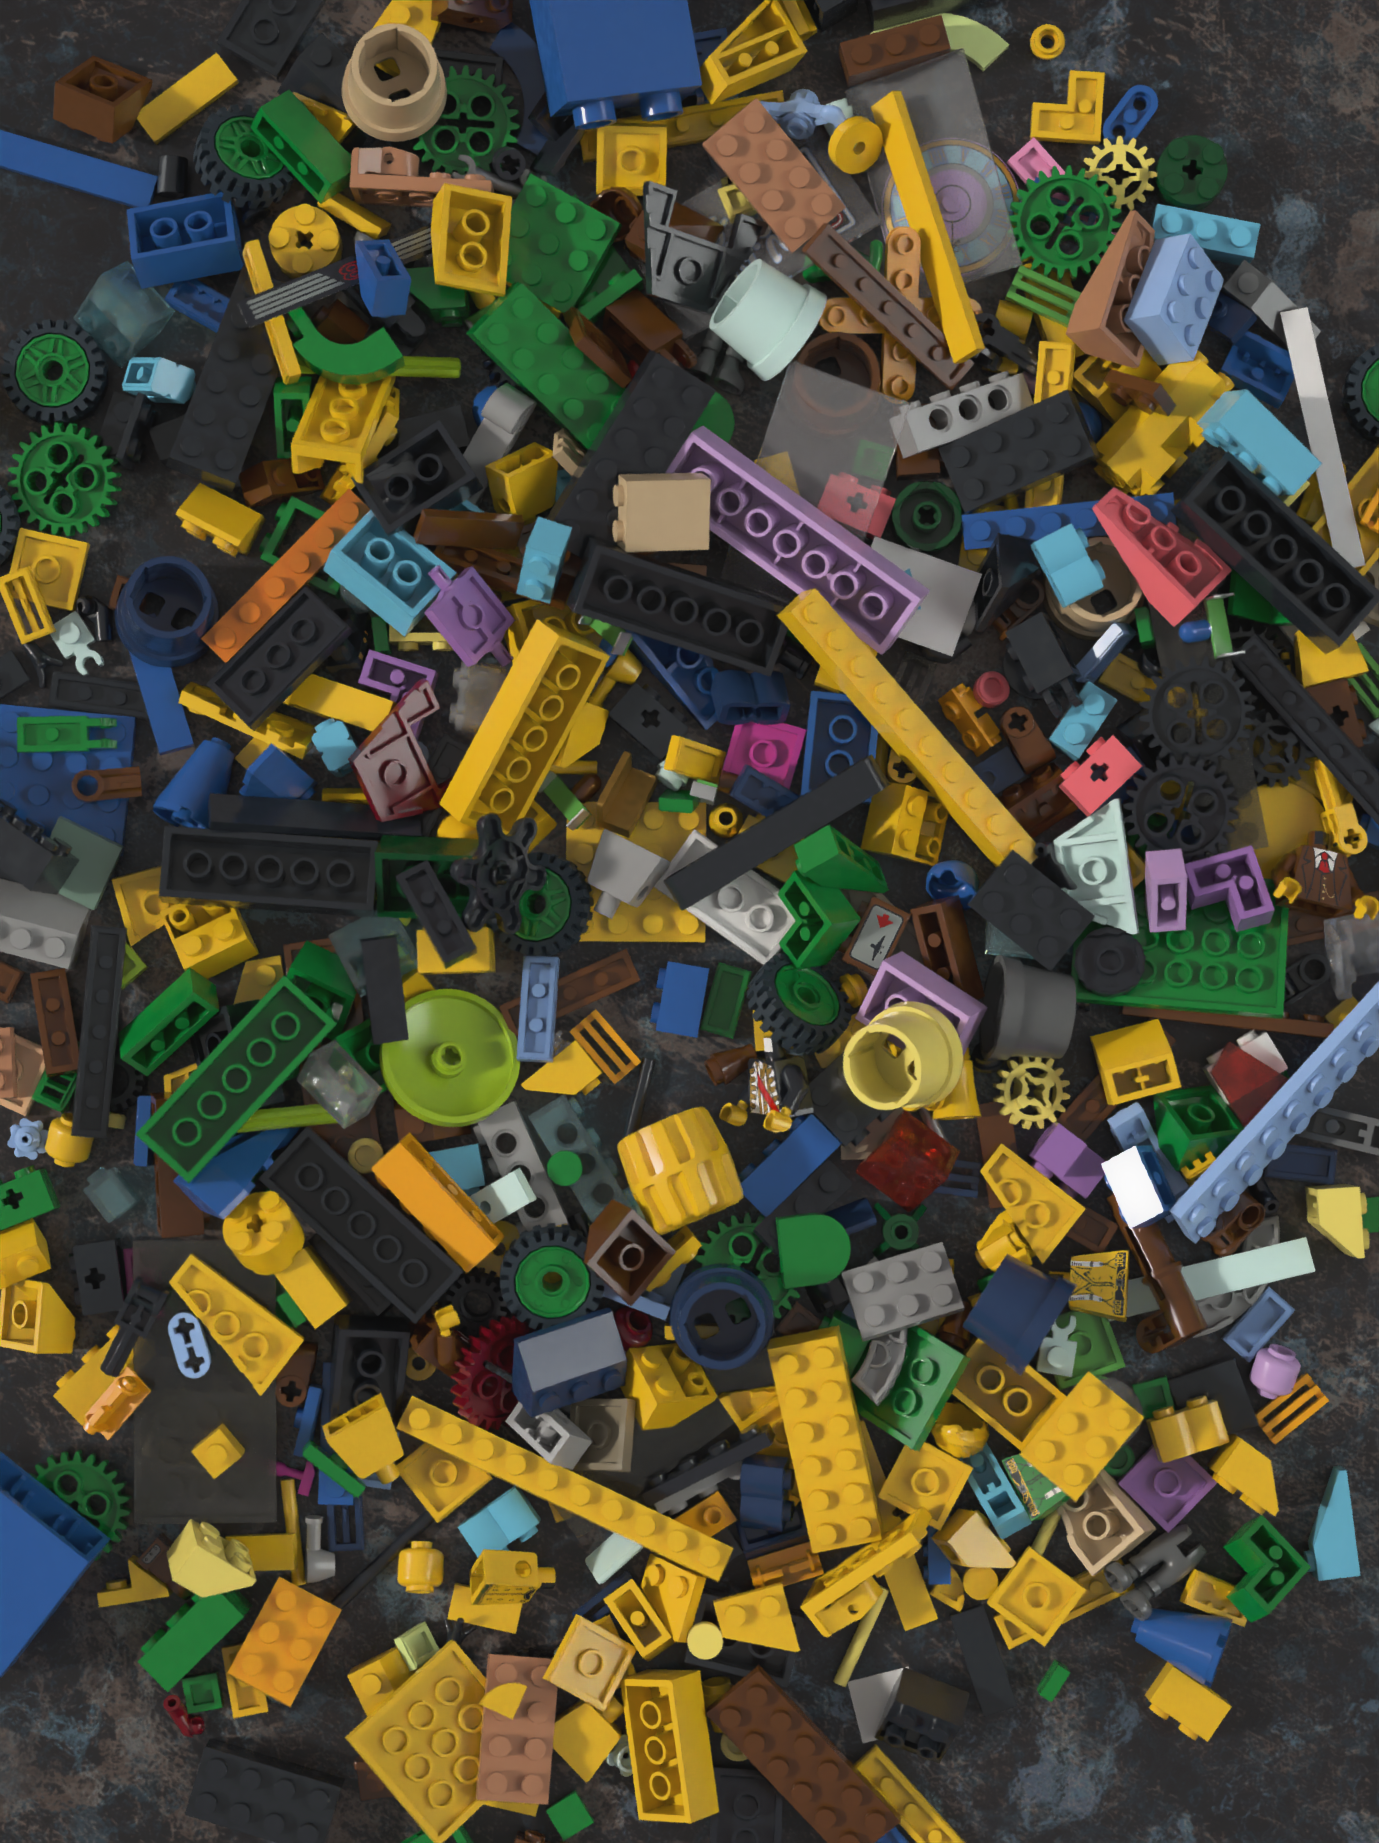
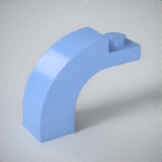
M1138 1102L1121 1109L1116 1115L1107 1120L1111 1127L1110 1132L1119 1149L1123 1153L1134 1146L1152 1145L1174 1197L1178 1201L1190 1187L1160 1150L1158 1139L1144 1110ZM1170 1214L1164 1217L1167 1223H1170L1174 1220V1217Z

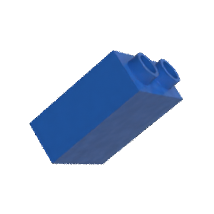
M529 0L550 117L573 115L575 129L589 130L616 123L615 109L640 106L642 121L665 120L683 114L681 101L702 86L687 0Z
M1 1451L0 1678L14 1665L111 1540Z

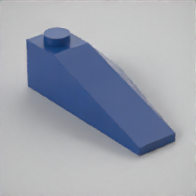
M271 743L247 768L243 779L245 785L240 789L239 793L242 796L311 800L317 793L314 788L318 782L287 753Z

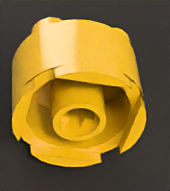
M300 204L284 211L275 220L268 237L272 255L282 272L292 280L338 262L342 258V238L333 219L323 210L309 204ZM303 240L311 241L313 246L307 249L305 246L302 247L300 243Z
M274 1191L257 1192L247 1195L230 1212L223 1223V1237L226 1244L245 1268L253 1270L256 1274L271 1275L283 1271L293 1263L292 1258L298 1250L301 1252L304 1246L305 1235L301 1223L287 1203Z

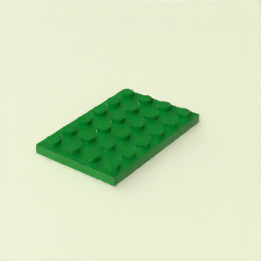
M1264 878L1274 907L1270 923L1236 932L1225 900L1191 910L1188 898L1186 897V930L1150 933L1145 909L1144 879L1133 889L1139 933L1129 934L1142 945L1146 957L1144 974L1141 980L1129 993L1114 998L1098 996L1088 991L1082 985L1074 968L1075 953L1079 944L1093 930L1113 927L1091 921L1073 943L1071 976L1076 987V1002L1282 1019L1284 1014L1289 908L1275 905L1276 897L1273 894L1276 888L1272 879Z

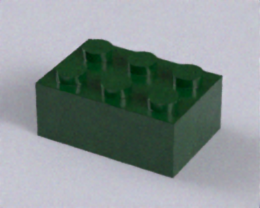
M383 835L374 852L377 917L417 919L397 883L396 875L428 860L461 919L462 911L469 901L470 890L469 887L458 883L452 878L450 868L457 859L472 858L478 848L479 839Z

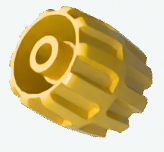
M705 1107L691 1108L660 1120L628 1135L617 1144L618 1153L631 1192L649 1226L659 1235H664L692 1222L702 1220L708 1215L720 1212L738 1203L743 1198V1189L731 1153Z

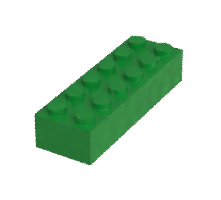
M514 282L506 290L505 296L500 297L466 333L526 394L537 401V404L562 429L565 428L586 452L589 450L626 387L622 388L575 346L570 331L522 282Z
M283 976L135 1135L190 1184L334 1029L337 1023L286 976Z

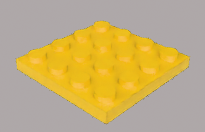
M586 802L583 804L592 815L574 831L567 827L566 860L578 866L577 869L586 876V883L604 830L597 826V802ZM648 802L630 838L622 835L619 836L671 862L694 829L706 837V803L699 802V805L692 813L661 811L659 810V802ZM590 885L592 891L589 894L594 900V906H590V912H593L592 920L587 921L586 925L589 927L586 933H582L579 936L581 938L579 942L705 943V923L687 910L681 911L676 902L655 887H653L638 908L621 901L611 919L593 910L602 890Z
M450 1640L345 1737L433 1843H443L487 1801L476 1799L484 1708L479 1703L485 1695L486 1678L454 1640Z

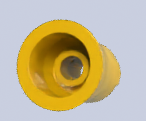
M967 1048L963 1056L960 1078L954 1089L945 1097L943 1106L939 1110L933 1111V1120H961L982 1117L976 1095L973 1061L970 1060L969 1048Z

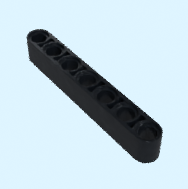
M871 754L664 879L663 882L680 910L683 911L888 787L890 783Z

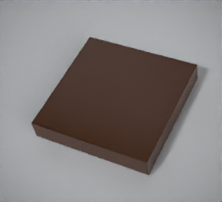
M571 307L563 315L575 346L624 388L632 379L620 347L577 308Z

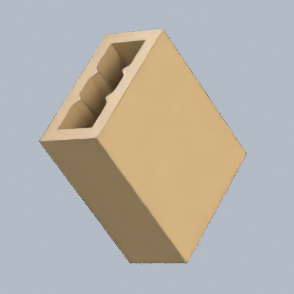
M703 473L619 475V485H615L613 489L614 505L618 507V520L613 522L614 541L618 542V546L625 552L709 550L711 479Z

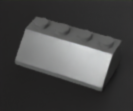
M0 878V952L65 969L76 970L92 909L61 894L55 895L30 891L20 883Z

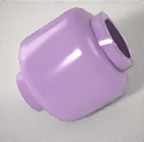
M1270 1344L1269 1348H1262L1258 1351L1249 1375L1250 1381L1257 1387L1258 1394L1269 1399H1276L1278 1395L1285 1396L1292 1392L1301 1368L1299 1361L1295 1358L1296 1353L1278 1344Z

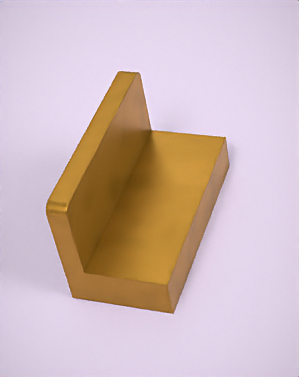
M623 752L596 804L597 826L630 838L658 784L657 776L632 767V753Z

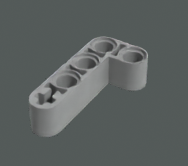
M505 383L497 388L488 399L481 413L484 419L463 454L484 487L467 499L477 507L489 490L485 466L509 455L537 404V401L509 383Z

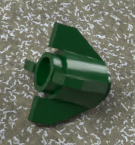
M878 1202L872 1206L885 1219L882 1225L884 1239L871 1251L876 1257L889 1247L900 1250L910 1247L913 1250L921 1248L916 1241L919 1236L917 1221L927 1210L922 1203L910 1215L901 1212L890 1215ZM899 1225L906 1226L907 1235L904 1238L895 1236V1229Z

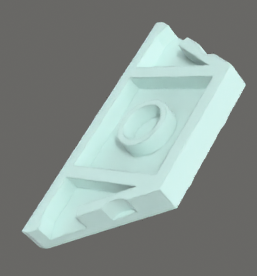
M1116 798L1053 840L1055 857L1058 863L1064 865L1067 874L1077 885L1075 890H1068L1066 888L1062 890L1095 916L1092 921L1120 928L1129 934H1138L1139 926L1121 798Z

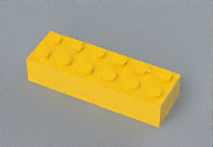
M537 619L439 804L460 823L475 828L481 816L489 813L497 814L501 819L503 833L507 835L516 820L525 817L607 664L610 655L589 639Z
M839 1326L770 1339L767 1351L812 1553L881 1541L883 1524Z

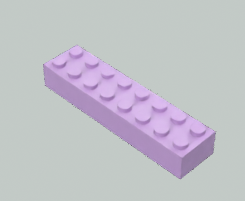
M704 426L690 433L666 473H703L710 478L709 530L797 594L816 588L856 636L881 655L893 645L930 592L928 588Z

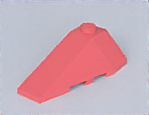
M1115 487L1092 508L1149 603L1173 627L1186 617L1232 571L1207 544L1199 539H1196L1194 542L1178 533V526L1171 522L1167 525L1151 516L1149 508Z

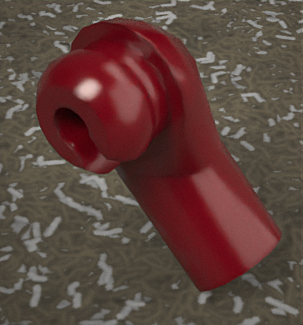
M169 1695L165 1698L163 1706L184 1736L192 1738L194 1735H201L204 1732V1719L200 1715L192 1717L191 1714H188L186 1706L177 1695Z

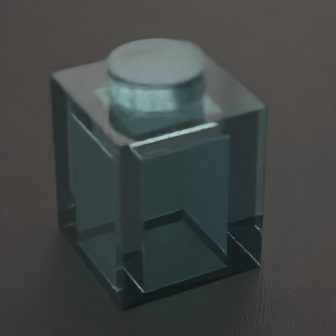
M101 1167L87 1178L90 1185L83 1189L84 1193L108 1223L116 1221L142 1200L116 1167L109 1170Z

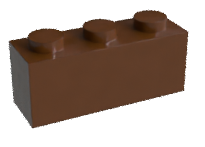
M942 15L840 42L839 57L847 85L850 87L947 60L951 47Z
M959 895L928 901L910 909L924 966L976 1000L984 997L985 994Z

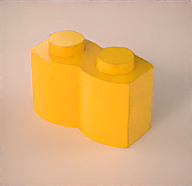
M1206 1395L1187 1400V1407L1174 1411L1173 1406H1168L1152 1412L1154 1417L1146 1420L1159 1462H1169L1230 1442L1216 1400H1207Z

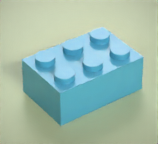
M1248 390L1224 392L1197 422L1204 430L1202 436L1214 447L1220 446L1226 452L1229 451L1277 496L1294 495L1322 464Z
M372 510L330 551L323 568L327 574L404 637L425 616L424 612L437 599L441 590L428 575L430 570L440 565L451 581H453L456 575L453 569L425 546L416 544L414 537L405 530L388 536Z

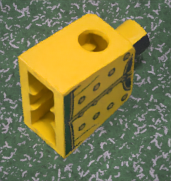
M483 1549L469 1571L471 1605L529 1602L537 1589L554 1588L556 1579L554 1567H538L537 1555L533 1552Z

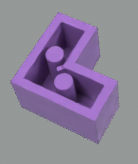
M369 649L358 683L364 688L391 696V701L399 703L417 681L421 679L428 680L434 692L439 674L436 670ZM425 718L411 725L412 732L417 741Z
M1252 845L1184 864L1187 875V898L1191 910L1225 900L1236 932L1270 923L1274 907Z
M1056 1122L1048 1126L1027 1154V1156L1033 1159L1030 1166L1048 1179H1051L1052 1176L1059 1179L1061 1183L1057 1187L1073 1199L1077 1195L1086 1199L1105 1175L1101 1164L1106 1161L1089 1149L1087 1144Z

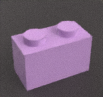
M1181 849L1146 851L1145 909L1150 933L1186 930L1187 875Z

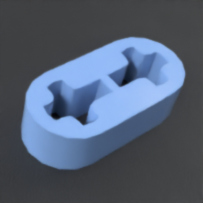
M180 1311L169 1322L168 1332L181 1373L189 1378H199L210 1368L212 1362L210 1350L200 1319L191 1311ZM180 1318H185L187 1323L193 1322L194 1328L189 1333L191 1342H186L184 1333L177 1332L175 1329L180 1324ZM193 1346L195 1355L197 1357L203 1356L204 1362L200 1364V1370L195 1371L193 1366H187L185 1363L190 1358L188 1347Z

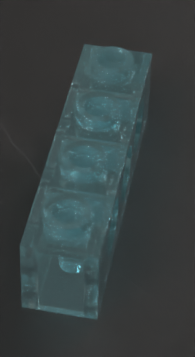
M566 1094L528 1116L551 1156L559 1151L568 1150L578 1156L588 1153L595 1158V1169L590 1173L582 1172L579 1180L569 1185L592 1223L608 1205V1203L597 1201L594 1196L595 1187L601 1183H606L613 1188V1200L632 1208L636 1212L634 1208L638 1204L629 1187L624 1190L616 1179V1177L621 1175L618 1167L611 1157L604 1159L598 1147L603 1145L593 1127L586 1129L580 1117L585 1115L575 1097L568 1099ZM564 1123L573 1124L577 1129V1138L572 1143H564L558 1137V1129Z

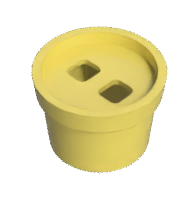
M916 1001L900 1002L879 1013L871 1020L868 1026L854 1034L846 1046L843 1057L844 1075L851 1091L866 1105L880 1110H892L900 1107L916 1108L939 1102L954 1089L963 1067L962 1045L952 1023L936 1008ZM891 1034L898 1037L906 1045L898 1057H894L884 1046L885 1041ZM913 1062L915 1065V1076L909 1069Z

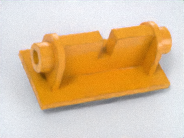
M961 683L938 700L944 715L954 723L962 735L964 744L974 752L976 757H979L989 748L1002 741L999 736L1001 731L988 713L979 718L975 716L974 713L983 706L976 701L970 686L966 688Z
M127 1366L86 1413L83 1428L87 1433L94 1435L96 1432H101L107 1440H110L150 1394L151 1390L130 1366Z
M716 1491L673 1520L712 1537L735 1522L737 1518L729 1508L730 1506L724 1496H721L719 1491Z
M810 1541L747 1560L755 1589L782 1582L784 1587L824 1574L818 1553H812Z

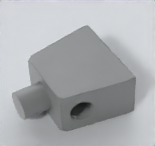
M604 828L587 879L588 884L602 890L593 910L612 919L621 901L638 908L671 862Z

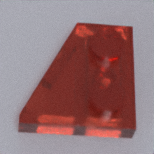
M1231 1042L1226 1044L1210 1070V1074L1223 1091L1227 1102L1237 1114L1244 1128L1289 1080Z

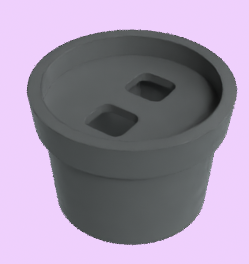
M997 955L989 968L983 990L985 996L982 997L981 1002L988 1007L979 1024V1042L983 1058L985 1060H1007L1010 1056L1062 1058L1069 1046L1075 1020L1076 987L1073 977L1069 974L1022 965L1019 959Z

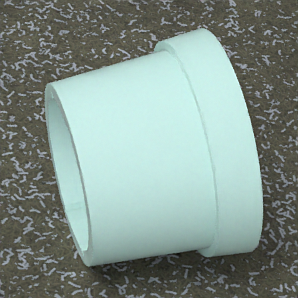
M757 259L739 274L725 292L711 317L709 327L747 360V366L762 381H767L782 371L808 340L822 316L827 297L809 284L801 285L763 260Z

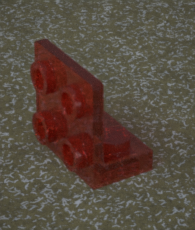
M904 1110L896 1118L887 1139L858 1165L856 1173L906 1211L910 1212L948 1179L960 1151Z

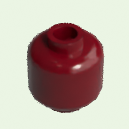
M627 1305L613 1312L625 1354L629 1348L644 1347L652 1338L653 1326L646 1313Z

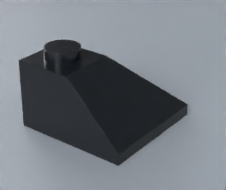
M1001 533L997 534L977 570L982 576L974 595L976 631L984 632L1027 591L1034 577H1039L1042 568L1031 548L1032 543L1035 541Z

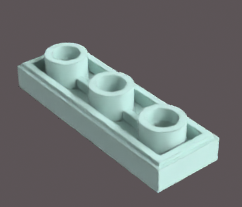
M521 1168L514 1170L470 1196L472 1201L493 1223L500 1221L537 1199Z

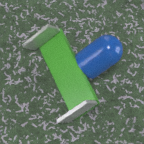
M1234 593L1204 598L1207 620L1183 623L1179 628L1180 638L1184 642L1192 643L1206 641L1211 637L1215 659L1245 653V651L1233 652L1223 598L1232 596Z
M583 615L581 616L579 624L590 625L603 637L598 647L610 655L604 668L610 667L617 655L625 656L633 639L632 633H628L623 628Z

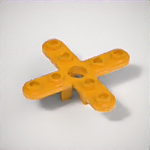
M896 227L890 231L885 242L884 277L944 333L933 298L919 297L920 237L910 227ZM851 297L828 298L818 322L820 327L829 333H882L881 393L891 403L901 404L908 401L915 391L916 359ZM969 298L974 315L983 313L980 304L976 300Z

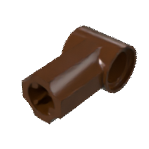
M140 767L80 771L72 780L73 794L78 800L86 803L142 797ZM83 777L94 778L98 783L96 793L91 796L82 795L77 788L79 780Z

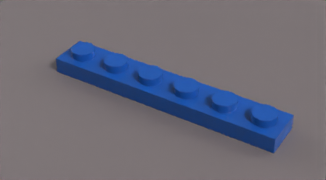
M1173 493L1131 497L1149 508L1151 516L1165 525L1169 522L1176 525L1175 514L1171 512V509L1175 506ZM1100 500L961 515L965 550L990 548L998 533L1037 541L1072 523L1075 530L1081 528L1086 538L1106 536L1108 534L1092 510Z

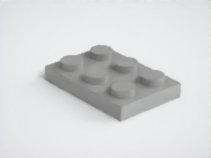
M943 1242L841 1272L862 1342L964 1311V1305Z

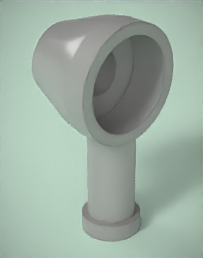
M309 1515L305 1517V1523H307L305 1582L315 1583L335 1575V1554L320 1549L323 1517Z

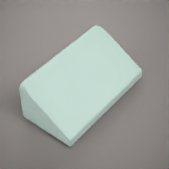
M613 1533L586 1557L585 1562L599 1584H603L644 1547Z

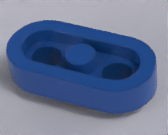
M1146 85L1131 87L1106 119L1101 131L1102 139L1107 138L1111 145H1115L1117 138L1113 135V130L1116 128L1122 129L1125 133L1123 144L1128 145L1132 138L1136 139L1153 117L1158 107V97L1155 91ZM1142 101L1145 109L1142 111L1136 110L1133 102Z

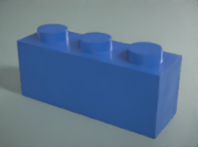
M812 1113L807 1117L804 1115L797 1116L792 1121L789 1129L790 1133L781 1142L775 1138L761 1152L765 1158L757 1166L751 1162L738 1174L743 1195L765 1217L770 1215L841 1145Z

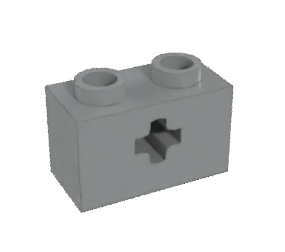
M519 1402L506 1420L525 1441L552 1465L573 1470L592 1443V1440L559 1409L531 1418Z

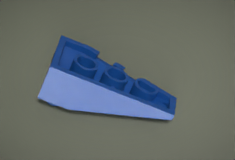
M626 630L628 633H632L633 637L629 649L704 730L711 727L718 720L712 699L711 687L715 674L719 673L718 669L714 667L711 657Z
M301 1127L243 1132L231 1138L190 1184L180 1175L173 1181L201 1211L224 1220L255 1187V1184L251 1181L255 1174L261 1170H268L273 1164L272 1153L274 1150L286 1146Z

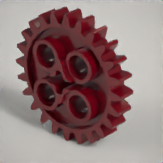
M502 1316L500 1322L492 1319L490 1320L489 1329L483 1326L479 1327L480 1336L478 1338L469 1336L471 1343L469 1349L465 1347L460 1349L465 1356L463 1360L454 1362L456 1366L460 1367V1370L451 1375V1378L457 1381L458 1384L453 1386L450 1392L457 1395L453 1404L460 1408L458 1414L477 1427L479 1426L485 1430H488L489 1427L499 1430L501 1424L510 1427L506 1420L519 1403V1400L511 1391L512 1384L485 1368L483 1362L487 1361L499 1370L512 1376L514 1339L537 1331L528 1327L526 1321L521 1323L514 1316L512 1319Z

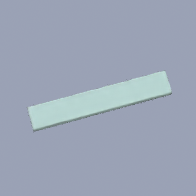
M1307 1237L1185 1266L1181 1270L1195 1301L1315 1272ZM1144 1277L1128 1281L1127 1317L1160 1309L1149 1286L1143 1285L1141 1280Z

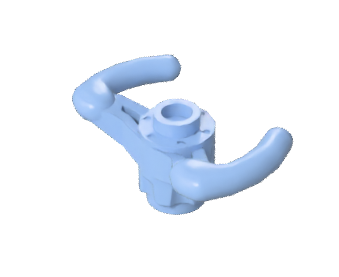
M799 89L793 92L787 102L759 101L778 124H781V128L786 135L798 140L810 137L814 132L815 126L829 122L836 129L846 120L839 107L829 104L821 105L817 95L808 89Z

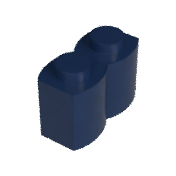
M725 670L715 674L711 694L718 722L727 725H741L749 722L772 725L786 721L791 704L783 673L772 671L769 677L757 672L747 673L737 670Z
M753 1454L743 1460L740 1477L741 1527L783 1532L787 1522H792L795 1505L794 1501L789 1500L788 1490L793 1489L795 1472L794 1469H789L788 1457Z

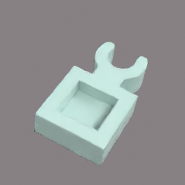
M74 611L54 624L56 632L51 633V637L67 660L74 655L77 657L76 668L82 675H89L84 666L85 661L89 658H94L100 667L104 665L102 656L88 647L96 642V639L81 615Z
M1069 1316L1068 1325L1064 1328H1059L1056 1325V1321L1051 1327L1052 1336H1046L1039 1347L1036 1371L1072 1377L1077 1342L1067 1339L1068 1335L1076 1327L1075 1316Z

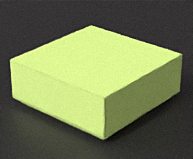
M426 1622L417 1624L394 1639L409 1671L425 1664L440 1650Z

